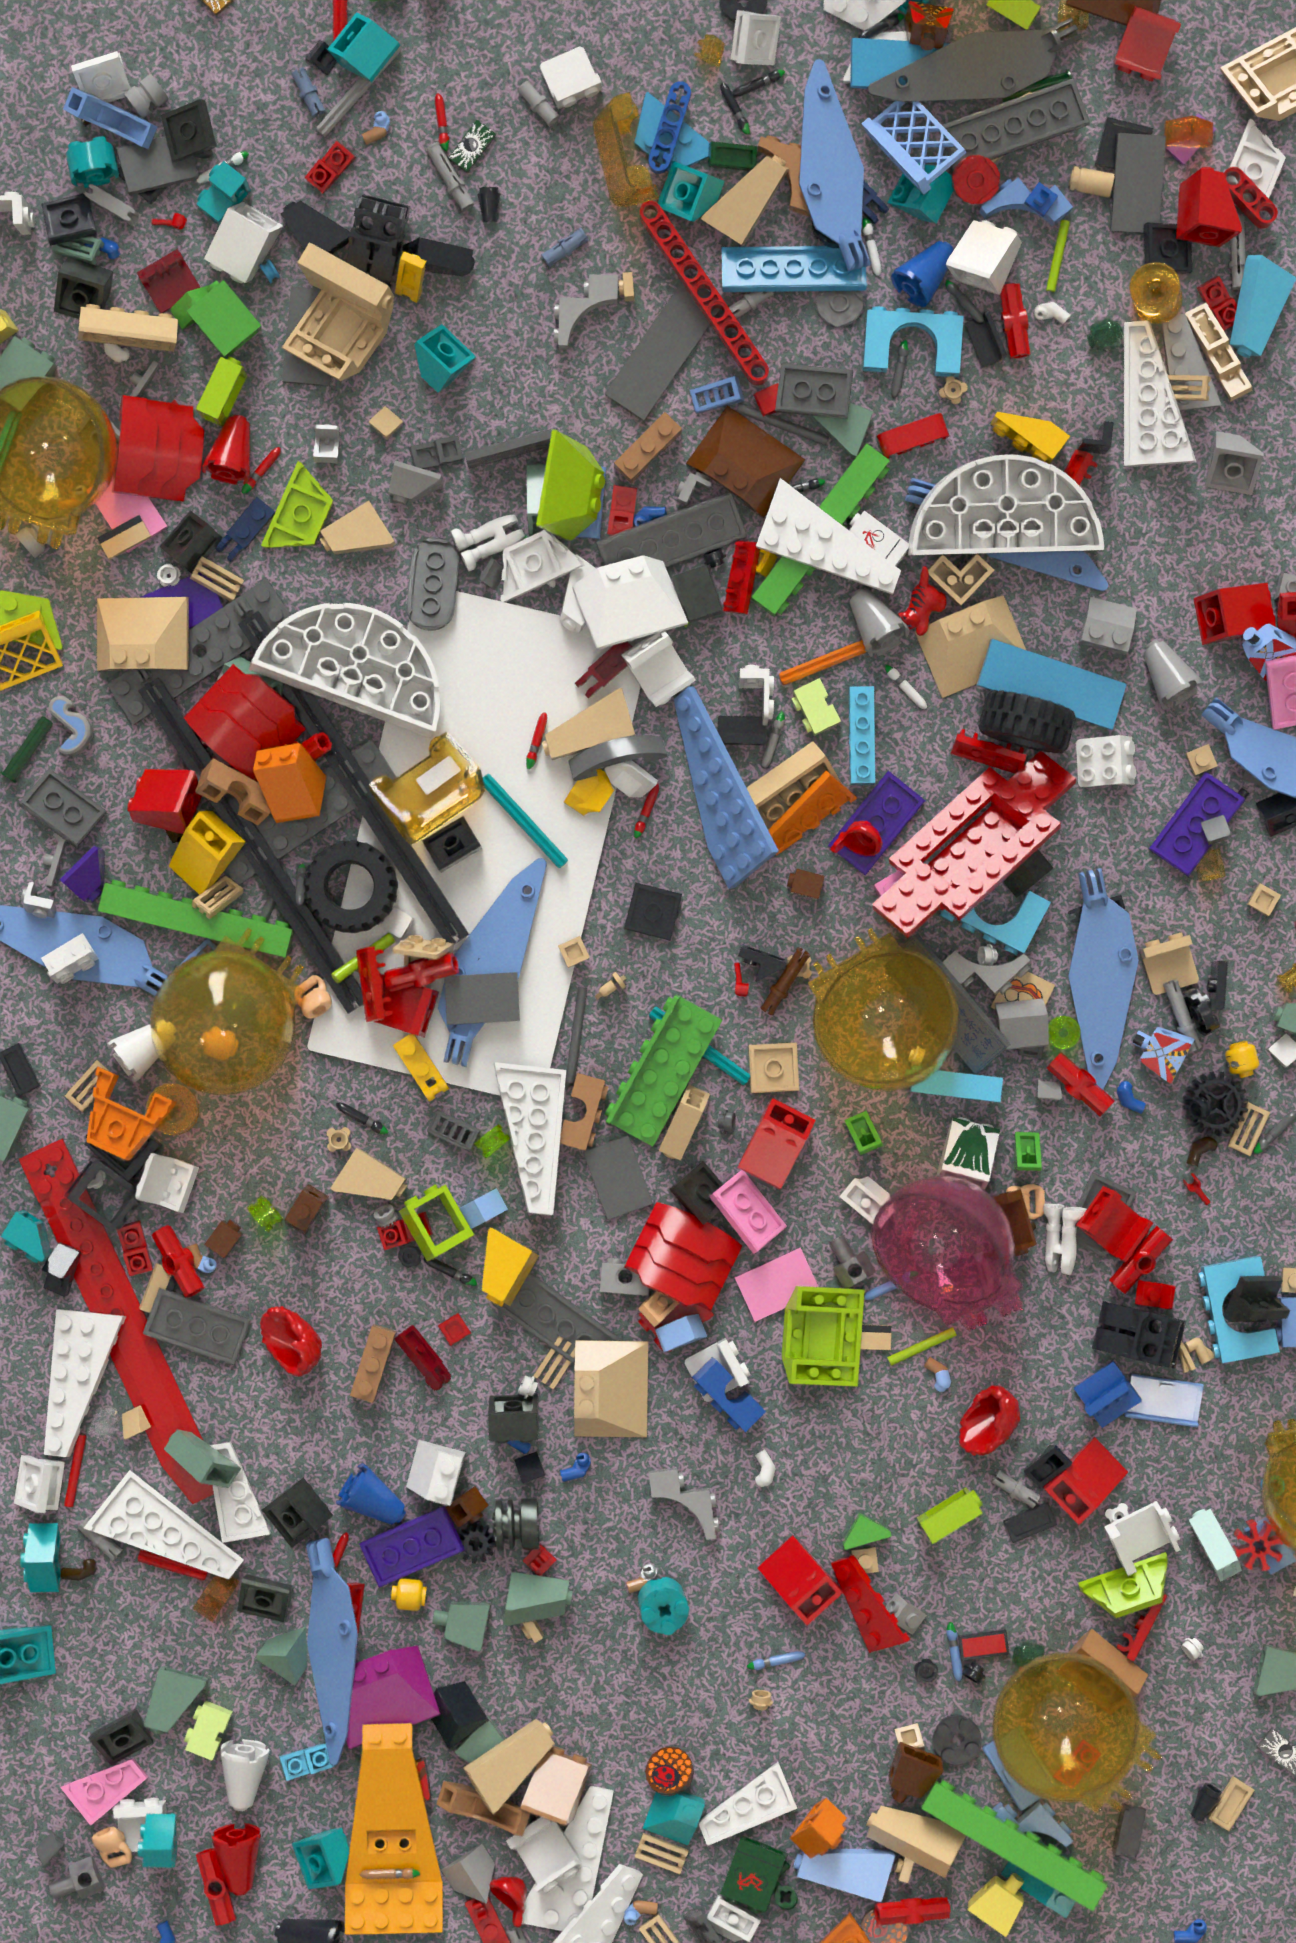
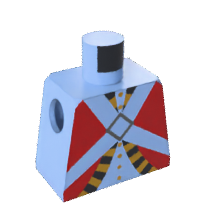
M1271 624L1264 625L1258 631L1250 627L1243 634L1245 641L1242 646L1246 656L1265 681H1267L1265 661L1296 655V639Z
M1157 1027L1152 1037L1138 1031L1132 1043L1144 1049L1140 1061L1171 1084L1195 1039Z

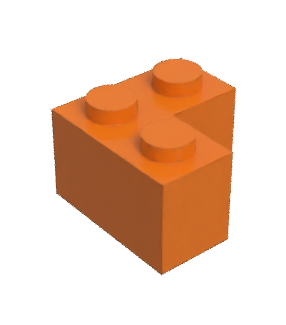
M824 1798L813 1806L790 1839L810 1859L818 1854L822 1856L829 1848L833 1850L842 1841L840 1836L845 1830L842 1824L847 1817L827 1798Z

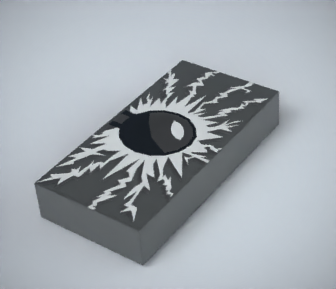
M1271 1727L1257 1747L1296 1777V1745Z

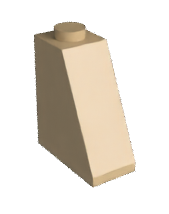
M367 501L320 531L323 537L319 540L327 552L332 550L334 554L388 548L396 545L370 501Z
M688 1084L659 1148V1151L663 1152L666 1157L681 1161L710 1096L709 1093Z
M357 1147L330 1189L336 1192L392 1200L395 1196L400 1198L407 1185L404 1184L406 1181L405 1177Z

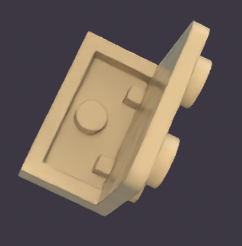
M1182 932L1168 936L1169 941L1160 943L1159 939L1145 943L1146 948L1140 949L1153 994L1165 993L1163 984L1171 980L1178 979L1180 988L1199 981L1189 945H1192L1190 935L1183 937Z
M410 935L393 947V953L404 955L405 966L409 962L420 958L438 959L443 955L453 953L454 943H447L442 938L425 940L420 935Z

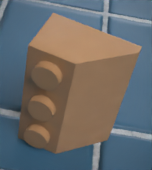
M1090 1629L1077 1641L1056 1667L1057 1671L1111 1715L1139 1694L1148 1676L1147 1673L1130 1659L1126 1658L1125 1655L1093 1629Z

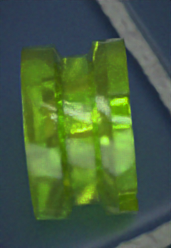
M1059 1016L1048 1023L1049 1044L1056 1049L1072 1048L1079 1041L1081 1034L1080 1026L1073 1018ZM1065 1028L1068 1035L1061 1037L1059 1030Z
M500 1123L473 1144L477 1149H481L483 1152L482 1156L485 1159L511 1139L509 1134H505L502 1131L503 1127Z
M260 1195L255 1204L251 1203L247 1206V1210L261 1227H266L265 1231L270 1232L273 1229V1225L275 1223L279 1224L283 1221V1218L274 1206L271 1208L272 1204L265 1196Z

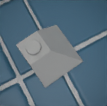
M1216 431L1211 448L1205 487L1252 495L1264 453L1240 435Z
M395 461L388 493L393 497V501L406 505L407 501L413 503L442 488L444 481L441 474Z

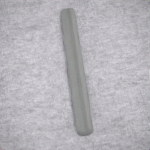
M401 47L397 49L372 82L362 77L356 81L316 127L318 133L324 137L329 134L402 49Z

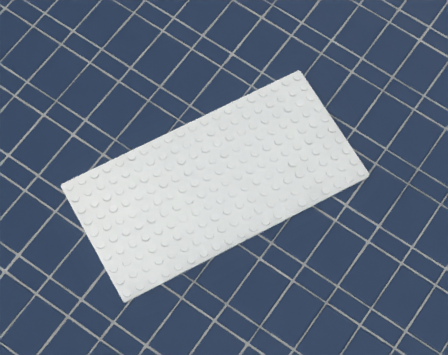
M456 591L454 615L445 627L435 631H427L416 627L409 620L407 631L412 636H415L424 647L436 671L439 683V719L435 733L431 738L385 721L379 750L399 781L380 792L379 796L469 934H471L516 875L538 858H543L547 863L518 979L520 1021L485 1023L473 1039L467 1067L461 1066L466 1043H464L458 1065L452 1064V1055L449 1063L443 1062L450 1035L438 1010L445 978L437 979L433 983L423 986L439 991L425 1038L415 1036L445 1082L500 1095L494 1062L542 1068L551 1067L574 966L567 967L558 945L582 936L617 787L611 784L614 792L600 812H588L584 816L564 803V800L577 782L573 780L568 761L579 753L552 760L551 755H545L542 742L546 741L545 734L619 688L623 690L631 722H633L641 686L627 666L605 687L602 686L588 699L585 696L586 691L598 682L597 679L592 675L579 688L575 685V682L612 646L596 649L587 624L580 633H577L575 630L570 631L564 627L560 620V615ZM648 636L633 639L628 642L631 644L632 647H634ZM546 712L547 724L537 753V761L531 769H527L526 757L529 753L539 716ZM451 756L461 771L426 795L416 779L446 757ZM486 774H490L565 855L568 862L563 867L558 868L482 786L480 780ZM362 816L357 840L372 845L390 861L398 881L397 899L392 907L411 916L414 920L403 939L381 928L384 923L383 921L368 931L358 933H343L335 930L332 944L343 961L347 963L356 956V950L369 947L381 937L390 933L394 937L395 943L385 949L383 954L376 956L378 963L386 964L385 967L378 969L379 973L384 974L386 970L404 966V955L393 953V947L399 944L400 941L405 940L410 935H420L425 940L442 937ZM464 816L482 849L441 873L422 840ZM351 864L341 904L343 909L353 910L360 908L370 900L373 894L374 884L372 877L362 866ZM527 887L524 890L525 895H529L532 892L531 887ZM450 923L457 935H459L452 923ZM467 937L454 944V955ZM355 971L352 975L360 984L359 973ZM324 978L323 980L325 981L327 992L331 996L332 1004L324 1014L314 1018L308 1041V1049L322 1054L411 1074L393 1047L395 1043L410 1033L376 1022H366L364 1004L348 1014ZM350 989V992L352 993V995L354 996V998H355L356 1001L358 1002L357 998L355 997V995L353 994V992H352L351 989Z

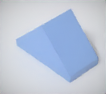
M497 1188L459 1208L471 1229L508 1210Z
M699 1314L685 1316L655 1330L664 1352L707 1337Z

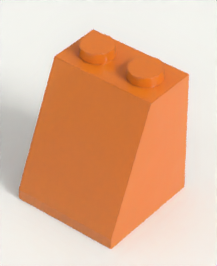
M297 743L257 751L253 771L275 822L281 823L320 816L327 776L303 746Z

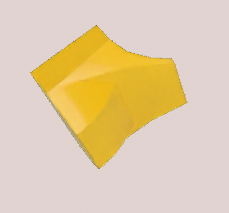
M600 768L596 769L597 776L578 780L564 800L566 805L583 816L588 812H600L614 792L606 772Z

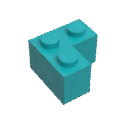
M225 161L212 168L209 173L210 178L208 179L211 186L208 190L204 189L199 194L196 204L200 211L219 226L227 209L241 203L251 191L246 178Z
M29 1523L28 1533H24L23 1546L25 1553H21L20 1565L21 1568H24V1583H28L30 1592H59L61 1580L59 1562L61 1535L58 1523Z
M146 1814L145 1824L140 1826V1839H143V1842H138V1857H142L143 1867H176L178 1850L176 1814Z

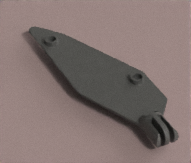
M1073 17L1044 30L973 32L871 83L868 86V92L874 96L900 102L1006 98L1046 78L1057 51L1082 39V35L1080 33L1061 42L1062 39L1078 30L1077 25H1074L1057 33L1061 28L1071 24L1074 21ZM899 78L904 79L905 82H906V84H905V85H901V84L899 83L898 79H899Z

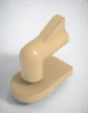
M616 972L613 973L612 976L622 990L626 988L623 982L626 977L624 975L619 977ZM610 980L599 989V993L595 995L596 999L607 997L617 989V986Z
M1194 1338L1185 1344L1181 1342L1179 1357L1183 1373L1196 1369L1189 1355L1194 1350L1201 1364L1214 1358L1213 1352L1204 1346L1200 1338Z

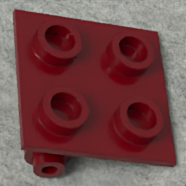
M178 249L137 272L160 313L171 309L186 292L201 288Z

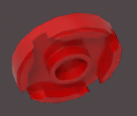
M971 155L962 159L955 167L952 175V187L956 195L964 202L983 204L992 199L997 193L1000 172L996 164L989 158L981 155Z

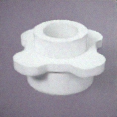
M1120 1503L1117 1508L1108 1509L1105 1512V1516L1113 1523L1118 1520V1515H1121L1122 1518L1129 1515L1127 1511L1128 1506Z

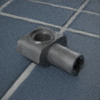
M844 1234L829 1242L840 1261V1264L835 1266L833 1270L843 1288H849L876 1272L865 1251L855 1255ZM854 1263L859 1264L861 1267V1272L856 1277L848 1274V1267Z
M93 1856L68 1865L69 1876L49 1883L50 1892L54 1899L75 1891L81 1899H84L105 1889L103 1879ZM81 1873L90 1874L92 1882H84L81 1879Z

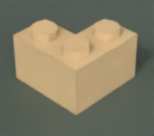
M975 554L960 570L944 555H941L928 568L929 578L958 606H961L992 574L994 569L978 554Z

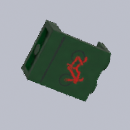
M742 1836L720 1894L724 1895L725 1900L730 1903L738 1904L741 1902L748 1905L747 1909L758 1914H761V1912L766 1913L770 1907L769 1903L781 1869L789 1853Z

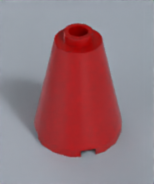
M233 415L226 419L203 463V473L206 474L207 470L211 473L210 478L216 481L237 485L238 480H244L243 484L249 481L250 423L246 421L247 419L244 416Z
M244 1823L245 1828L234 1829L235 1824L222 1826L213 1832L214 1836H212V1843L228 1890L237 1896L245 1895L252 1889L261 1834L260 1829L256 1825Z

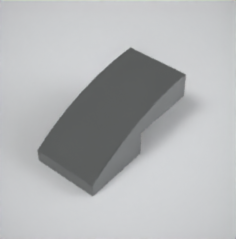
M459 436L436 439L434 442L409 447L413 466L421 469L464 459Z

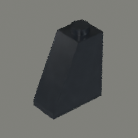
M302 201L289 203L283 208V212L280 213L303 251L311 243L333 254L349 244V230Z
M421 237L404 244L402 254L407 252L425 260V272L463 277L470 274L475 263V259L472 257L473 249Z

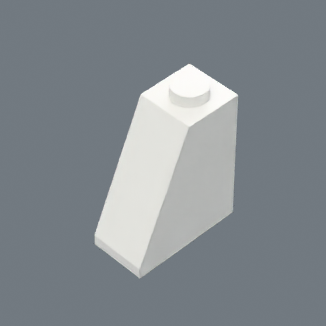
M576 554L584 563V566L569 573L560 620L568 630H575L577 633H580L586 625V621L572 587L596 568Z

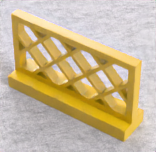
M40 610L0 626V645L4 644L3 648L0 647V663L4 653L17 658L13 669L0 665L1 670L11 673L8 681L0 682V691L63 666V662L45 626ZM41 629L45 637L42 645L29 641L31 633ZM16 640L23 643L19 654L6 649L10 641ZM26 645L40 649L36 660L22 656ZM42 651L52 654L56 662L46 665L38 661ZM20 660L33 664L31 672L24 674L16 671Z

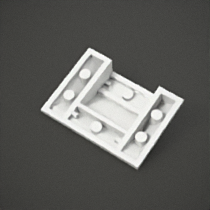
M642 555L598 567L572 587L596 649L688 624L664 562Z

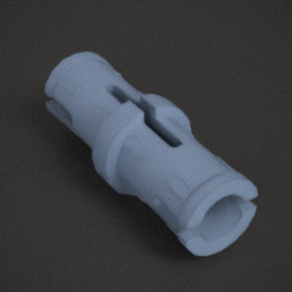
M305 67L299 68V73L295 70L291 75L300 90V98L305 100L312 118L318 116V112L321 115L326 110L317 95V87L312 85Z
M579 228L565 239L561 238L558 240L554 247L542 253L541 256L550 268L565 256H571L574 250L588 242L589 239L582 228Z

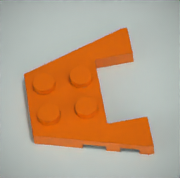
M97 1066L95 1074L98 1076L97 1085L93 1088V1097H95L93 1111H90L86 1142L130 1161L175 1107L177 1102L154 1093L144 1116L110 1100L119 1075Z

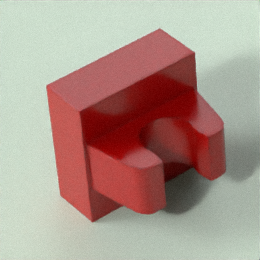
M539 1543V1549L531 1550L522 1561L538 1576H542L557 1559Z

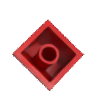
M1202 167L1179 184L1176 239L1221 247L1242 232V226L1223 172L1215 171L1212 167Z
M1268 582L1221 588L1193 598L1202 645L1243 638L1244 632L1250 627L1255 628L1257 631L1266 624L1276 627V618L1273 614Z
M145 769L142 777H139L136 782L134 797L130 798L127 810L132 821L184 834L185 829L193 820L202 795L196 793L199 781L195 771Z

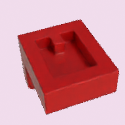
M1138 1280L1135 1304L1171 1310L1173 1308L1176 1287L1164 1283Z

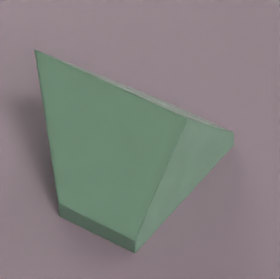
M306 1627L268 1639L255 1657L294 1686L307 1668Z

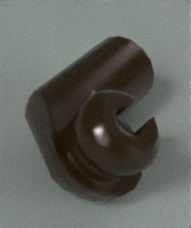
M1210 1136L1194 1141L1186 1163L1198 1167L1201 1154L1215 1151L1218 1146L1217 1141Z
M86 1559L83 1561L82 1568L63 1567L60 1574L61 1579L81 1581L95 1574L97 1570L95 1568L96 1561L94 1559Z

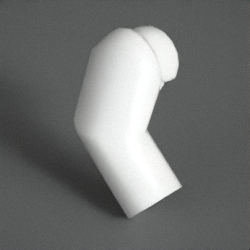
M1054 302L1040 304L1034 310V315L1038 320L1054 317L1064 324L1070 317L1068 312Z
M764 1449L755 1455L762 1467L760 1474L755 1478L756 1484L759 1487L769 1486L772 1483L776 1469Z

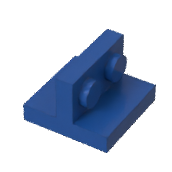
M1114 1360L1074 1387V1390L1085 1404V1411L1089 1416H1094L1101 1428L1142 1401Z

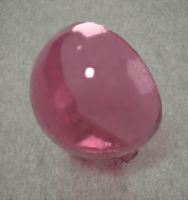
M930 1176L906 1184L884 1202L874 1217L871 1229L872 1247L880 1267L899 1291L914 1302L935 1311L946 1326L960 1321L967 1331L976 1329L977 1325L981 1327L987 1324L988 1319L983 1311L987 1308L994 1306L1004 1317L1010 1315L1011 1310L1016 1312L1022 1309L1023 1304L1017 1294L1024 1285L1012 1271L1015 1260L1013 1231L1002 1207L988 1192L964 1179L951 1176ZM938 1237L944 1240L943 1252L929 1255V1240Z

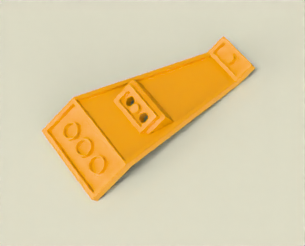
M412 1724L363 1725V1750L345 1881V1935L443 1933V1881L412 1750ZM403 1839L409 1841V1845L406 1848L400 1846V1842ZM378 1840H383L385 1843L381 1849L376 1848ZM405 1868H412L420 1872L418 1877L412 1879H365L360 1876L362 1871L369 1869L403 1870Z

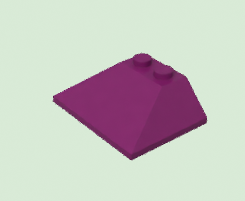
M418 1645L389 1650L355 1663L348 1736L346 1739L349 1749L363 1745V1725L412 1724L413 1726L441 1715Z

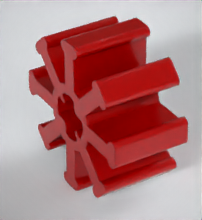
M1251 1519L1246 1521L1251 1535H1245L1238 1528L1233 1534L1238 1540L1241 1539L1246 1542V1544L1240 1546L1233 1545L1232 1549L1237 1557L1248 1553L1245 1560H1242V1564L1250 1570L1253 1569L1252 1565L1257 1557L1260 1563L1258 1566L1262 1571L1270 1569V1566L1267 1564L1265 1555L1269 1554L1277 1562L1283 1556L1278 1550L1274 1551L1270 1548V1546L1277 1544L1283 1545L1284 1541L1279 1533L1268 1537L1271 1530L1275 1528L1267 1521H1263L1264 1525L1259 1533L1256 1527L1257 1523ZM1261 1539L1263 1547L1261 1549L1257 1547V1550L1255 1551L1253 1543L1255 1541L1259 1543V1540Z

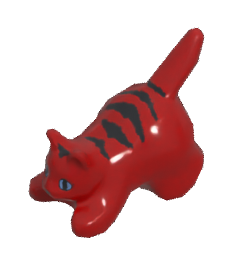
M926 566L922 567L919 584L912 590L908 609L898 613V616L901 617L904 624H907L909 630L916 628V634L919 636H923L927 632L930 614L933 611L942 612L946 607L945 594L928 584L929 571Z

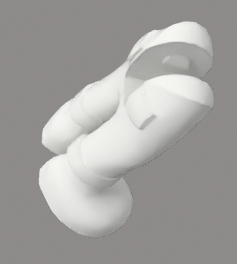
M515 514L491 520L479 528L471 530L470 534H464L460 529H453L451 531L459 552L482 540L494 537L493 540L483 545L481 544L475 549L460 553L468 572L476 568V563L480 558L485 559L490 555L499 553L525 537L522 529L507 535L504 532L505 528L518 522Z
M1044 1204L1043 1212L1048 1219L1046 1224L1045 1253L1048 1272L1057 1271L1059 1257L1062 1254L1061 1272L1062 1274L1071 1275L1077 1253V1227L1075 1225L1083 1217L1087 1209L1083 1207L1064 1208L1065 1206L1062 1204ZM1061 1217H1062V1219H1063L1062 1242H1061V1244H1060V1231H1061L1060 1219H1061Z

